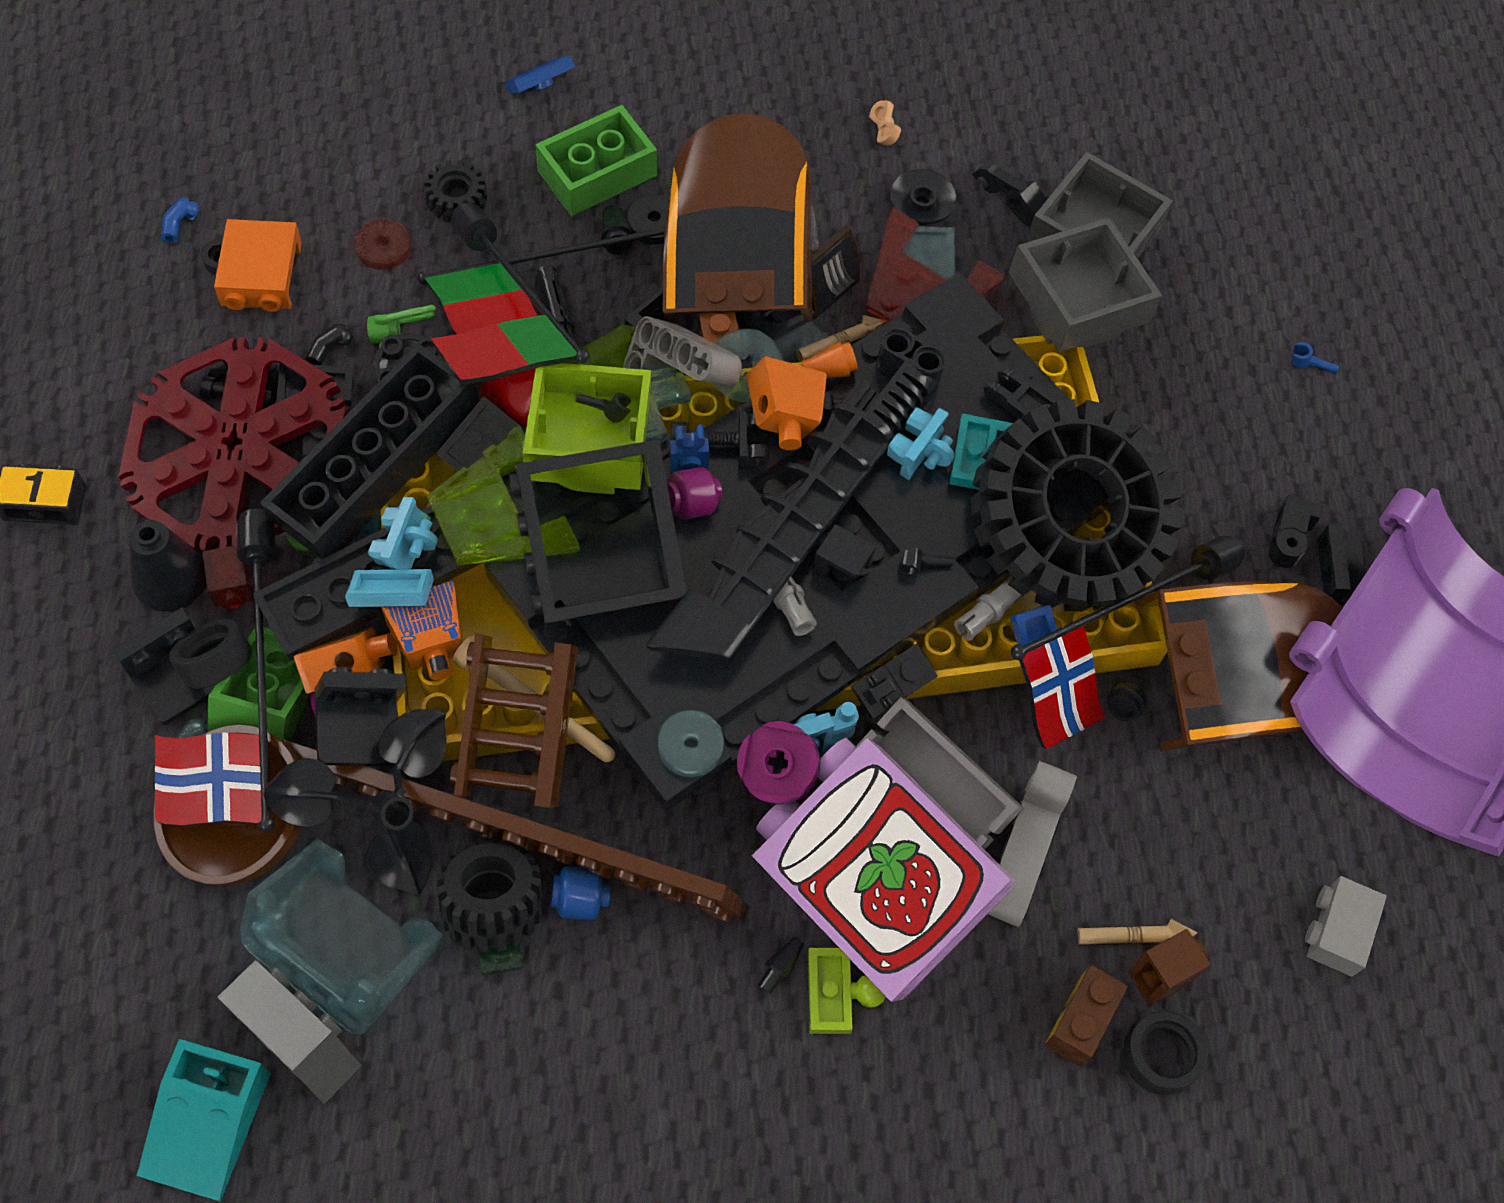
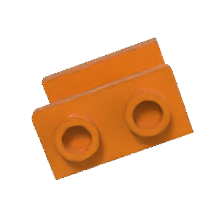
M227 219L214 289L221 306H226L232 310H242L245 307L262 308L268 312L291 309L292 303L289 296V287L295 253H300L302 245L297 223Z

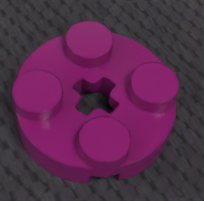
M773 721L762 725L761 728L744 739L738 752L737 769L740 778L753 796L772 804H787L803 799L809 793L819 774L820 756L816 742L803 729L788 722ZM779 752H784V759L788 760V766L783 768L780 774H775V768L769 765L770 758H777Z

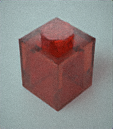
M237 545L202 552L207 589L215 607L237 608L243 605L244 601L254 600L249 566L238 560Z

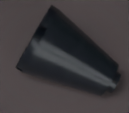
M144 521L132 529L129 536L131 583L137 598L155 611L172 612L192 604V601L206 589L209 578L207 563L201 553L159 521Z

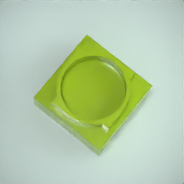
M570 363L536 368L523 447V463L645 442L651 400V370ZM577 393L610 401L615 394L624 393L631 399V403L626 407L631 412L622 421L615 423L605 416L604 411L577 403L575 398ZM642 455L535 473L530 474L531 481L558 483L575 491L614 495L615 488L640 490L643 461Z

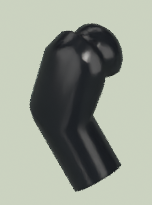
M334 324L315 337L305 361L313 365H322L329 349L335 343L342 348L350 344L353 339L352 331L346 329L343 324Z

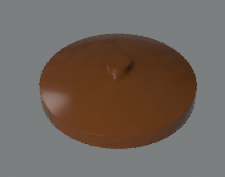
M231 725L214 729L204 735L222 732L259 735V728L247 725ZM267 732L270 782L286 765L299 760V758L283 740ZM154 806L155 835L159 848L168 863L183 876L215 887L242 885L266 874L289 852L302 827L284 821L271 809L270 816L271 820L275 822V826L269 832L261 831L258 825L233 822L193 827L167 826L155 821Z

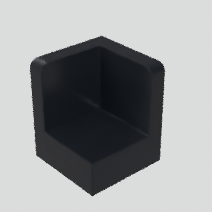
M835 524L815 554L813 572L826 578L834 567L850 577L856 578L863 568L868 569L871 565L876 546Z

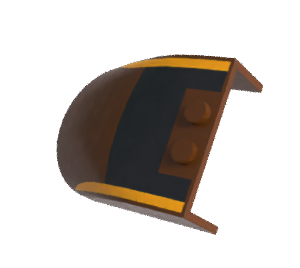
M732 114L705 124L685 142L672 170L664 236V315L670 323L679 325V314L800 310L804 321L812 322V179L809 163L802 146L784 126L760 115Z
M1245 581L1161 589L1135 601L1136 608L1160 607L1183 738L1161 743L1162 751L1304 732L1294 714L1290 701L1309 673L1300 669L1291 661L1289 652L1310 622L1320 621L1329 626L1333 624L1343 609L1333 598L1317 588L1302 583Z

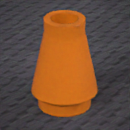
M838 341L811 358L801 361L803 367L825 372L826 379L848 377L850 372L858 370L857 361L850 342L841 344Z

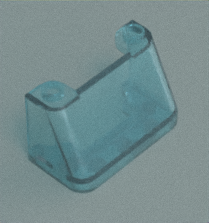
M317 838L248 892L240 928V937L246 949L269 969L275 966L292 983L291 986L294 989H300L319 1009L352 1034L362 1035L379 1019L436 951L443 934L430 921L417 917L410 918L402 927L343 882L345 877V861L339 851L330 848Z

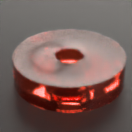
M378 219L368 222L359 229L355 237V248L357 256L363 264L373 269L387 270L399 266L408 258L411 251L409 233L403 225L390 219ZM382 242L388 243L386 246H378Z

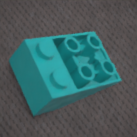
M179 1039L160 1084L137 1176L221 1202L271 1073L259 1062Z

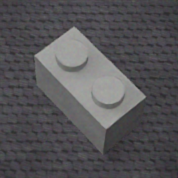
M1340 876L1330 886L1324 885L1316 901V907L1321 909L1318 921H1312L1305 936V942L1310 944L1306 957L1351 977L1363 970L1369 958L1387 895L1343 876Z

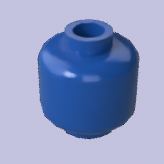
M569 865L564 866L559 875L553 874L550 907L556 908L561 918L591 921L599 915L600 907L609 906L610 883H604L602 876L589 872L588 869L581 866Z

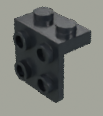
M344 667L333 668L328 672L324 671L314 689L317 760L325 765H394V763L388 762L381 757L379 742L385 728L397 718V702L406 690L405 674H393L389 669H374L368 673L352 672L351 669Z

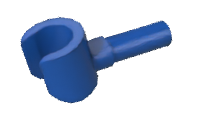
M1299 342L1294 346V355L1291 360V364L1294 367L1303 369L1307 366H1312L1337 373L1339 365L1312 356L1313 349L1309 344Z

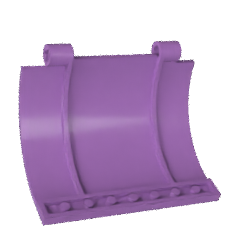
M1403 488L1398 490L1379 519L1380 526L1391 537L1333 624L1329 626L1320 621L1310 622L1290 650L1289 657L1297 667L1309 673L1290 703L1298 722L1313 745L1353 785L1423 829L1499 857L1504 849V576L1490 567L1464 541L1449 519L1438 489L1431 488L1427 496L1424 497L1416 490Z

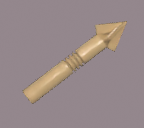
M863 315L862 323L797 349V358L801 362L838 341L844 344L863 338L882 327L886 320Z
M1172 919L1166 926L1077 929L1079 945L1163 942L1186 929L1189 930L1192 936L1196 935L1197 932Z

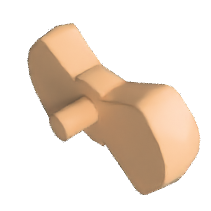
M878 101L873 105L869 115L878 127L877 142L885 146L894 144L901 133V128L894 124V120L891 117L894 104L890 101Z

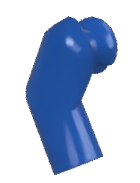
M187 197L178 198L164 213L160 239L163 242H178L180 222L183 217L189 220L195 219L199 211L197 202L189 201Z

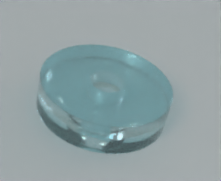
M695 710L676 713L666 720L660 730L658 737L660 758L669 770L685 777L704 775L718 764L723 753L724 737L719 724L706 713ZM688 739H694L698 742V745L694 748H688L684 745V742Z

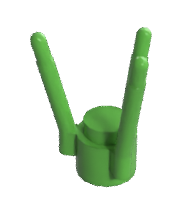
M427 305L391 314L369 316L367 329L370 343L379 344V347H381V342L385 337L400 335L401 324L435 318V313L433 312L436 309L435 306Z

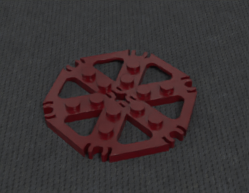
M234 337L157 373L162 380L167 381L166 383H163L158 378L152 377L150 379L151 383L157 388L154 395L148 396L141 391L138 394L146 406L138 404L135 400L133 403L118 477L121 479L120 485L125 491L137 488V491L133 495L126 497V500L135 512L147 520L163 523L199 553L201 550L205 555L211 554V548L217 542H220L219 551L224 556H229L231 552L237 555L236 523L244 510L249 477L272 491L300 463L276 448L277 446L324 424L327 426V435L349 413L348 405L343 397L331 401L334 395L341 392L333 377L269 338V344L267 345L263 337H258L256 347L248 350L249 342L245 337H240L238 342ZM222 361L228 364V371L219 412L184 390L182 382L186 376ZM280 363L306 379V387L301 392L262 410L271 364ZM154 418L160 419L194 441L153 461L143 462L140 460L145 426ZM238 437L242 444L236 445L234 451H231L227 445L234 443L235 438ZM207 479L200 517L195 523L190 525L183 524L159 508V501ZM275 524L276 536L285 532Z

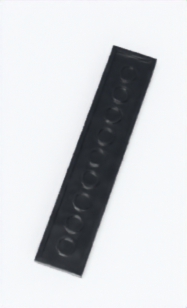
M523 459L421 510L431 518L432 526L430 532L437 536L438 542L435 549L422 550L420 557L415 558L411 569H431L434 578L432 587L440 585L486 562L527 537H520L516 513H522L523 506L521 496L513 498L509 474L516 473L515 464L523 463ZM531 481L540 528L548 523L554 527L580 511L613 495L580 492L568 489L558 483ZM615 488V493H614V494H616V493H618V492H620V491H622V490H624V489H623V488ZM385 528L253 593L257 604L289 662L294 660L293 656L323 645L383 614L381 607H348L345 596L355 570H391L389 567L377 564L368 554L373 540L387 539L389 533Z

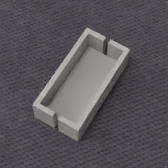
M900 698L877 723L882 729L890 731L886 736L871 729L856 746L857 748L866 738L879 745L984 850L994 841L989 833L992 831L995 834H1000L1023 809L1012 796L906 699Z

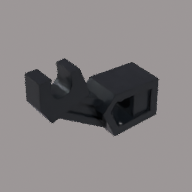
M987 161L972 174L976 180L979 177H983L987 181L988 186L984 190L988 193L1004 192L1006 194V205L1027 227L1032 225L1034 215L1047 200V197L1035 181H1021L999 168L995 162Z

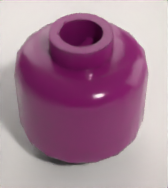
M704 467L675 471L667 480L671 510L680 520L711 515L717 508L718 500L722 497L720 481L713 477L711 472Z

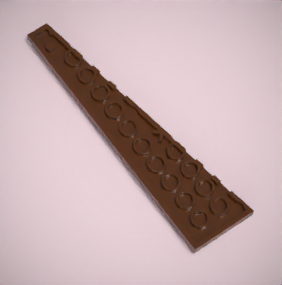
M283 739L299 759L311 758L317 760V750ZM327 765L334 774V785L345 788L349 782L359 786L358 792L373 798L382 791H394L395 789L391 774L366 766ZM401 778L402 786L406 789L403 797L412 804L414 811H416L417 807L429 810V815L448 823H452L453 819L466 823V828L478 832L477 835L485 839H492V841L497 843L502 839L514 844V846L523 847L524 852L536 855L538 851L550 856V860L565 866H573L575 861L576 865L586 868L589 872L598 874L604 879H609L612 874L614 875L613 877L624 881L623 884L634 889L646 892L649 887L661 893V897L679 904H684L685 900L700 906L699 909L706 912L707 916L725 923H730L732 917L743 920L748 905L725 884Z

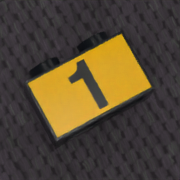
M25 463L18 464L17 466L2 465L0 470V517L3 521L78 525L87 486L78 470L67 466L45 468Z

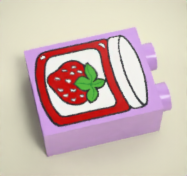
M844 738L821 757L818 778L823 783L801 806L796 801L787 804H776L761 819L756 830L767 841L752 856L891 1002L903 1000L1018 883L879 745L866 738L856 748L847 738Z

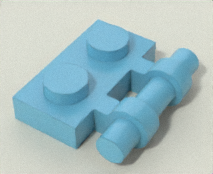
M845 702L838 707L835 716L831 717L829 712L819 716L811 713L800 717L793 725L803 729L816 742L819 756H823L840 740L847 738L851 741L859 715L856 706L852 702Z

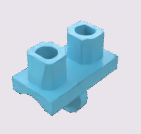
M915 408L906 422L905 430L916 435L917 439L913 442L898 433L890 442L887 451L889 457L902 465L901 476L910 480L926 457L927 460L924 462V465L931 470L936 465L946 467L951 464L955 457L953 450L950 448L953 440L947 435H944L939 440L944 432L942 424L947 419L948 412L941 408L934 415L919 408Z
M403 497L399 507L385 508L381 519L382 526L389 533L387 539L373 540L368 554L379 565L389 567L391 570L411 569L415 558L420 557L422 550L435 549L438 538L430 532L432 526L431 518L428 514L417 508L416 500L413 497Z

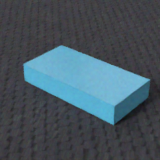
M431 569L355 570L345 598L348 607L426 606L434 578Z

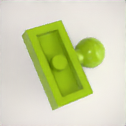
M840 948L808 949L810 1034H851V999H857L860 1004L866 1007H876L883 1003L886 996L866 975L860 977L857 982H851L850 958Z

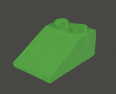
M263 627L267 732L281 740L290 741L298 727L311 693L306 694L295 660L289 662L272 629ZM255 628L247 639L252 649L251 656L246 664L232 676L217 683L208 696L207 731L231 725H247L259 728Z

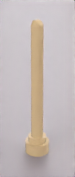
M473 636L468 637L459 646L453 657V661L466 671L471 669V666L467 665L466 656L469 643L475 641ZM489 664L487 676L505 690L538 694L501 666ZM569 717L567 731L569 737L604 762H610L614 759L615 751L612 747Z

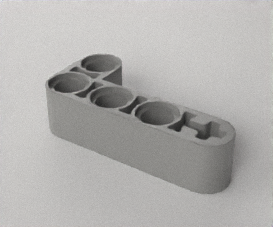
M647 316L643 317L636 326L623 367L651 370V379L670 377L674 367L696 380L728 388L738 382L742 370L741 361L737 355L678 324Z
M1040 760L1038 761L1026 785V793L1023 800L1020 801L1023 809L1014 818V826L1007 837L1000 857L1001 862L999 865L1018 884L987 915L1020 927L1059 817L1067 805L1077 775Z

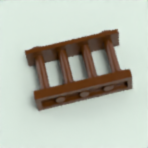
M475 633V641L469 643L466 656L467 665L471 666L459 760L454 762L450 774V784L455 786L454 796H471L473 785L527 791L530 792V796L535 797L534 806L558 807L578 647L570 644L555 643L554 652L549 651L548 655L491 648V636ZM489 664L546 671V675L551 676L549 692L544 691L543 695L488 689L486 688ZM483 705L540 711L541 715L546 716L544 732L539 731L537 735L482 729L480 727ZM478 744L535 751V755L540 756L538 772H533L532 776L475 769Z

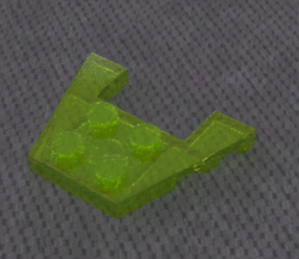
M520 425L510 430L508 437L497 446L492 444L483 451V457L469 468L464 466L427 495L428 503L457 565L524 558V553L531 552L528 536L520 537L516 516L518 511L499 474L514 468L515 464L523 463L525 435ZM565 516L540 525L545 556L580 551L579 543Z

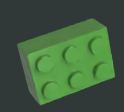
M623 105L535 144L537 170L570 216L576 215L657 176V149Z

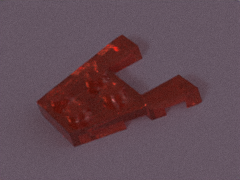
M892 208L889 214L865 308L880 319L886 320L887 323L903 314L904 305L947 280L902 252L917 230L919 223L895 208ZM979 260L966 280L983 297L992 289L999 287L1006 275Z

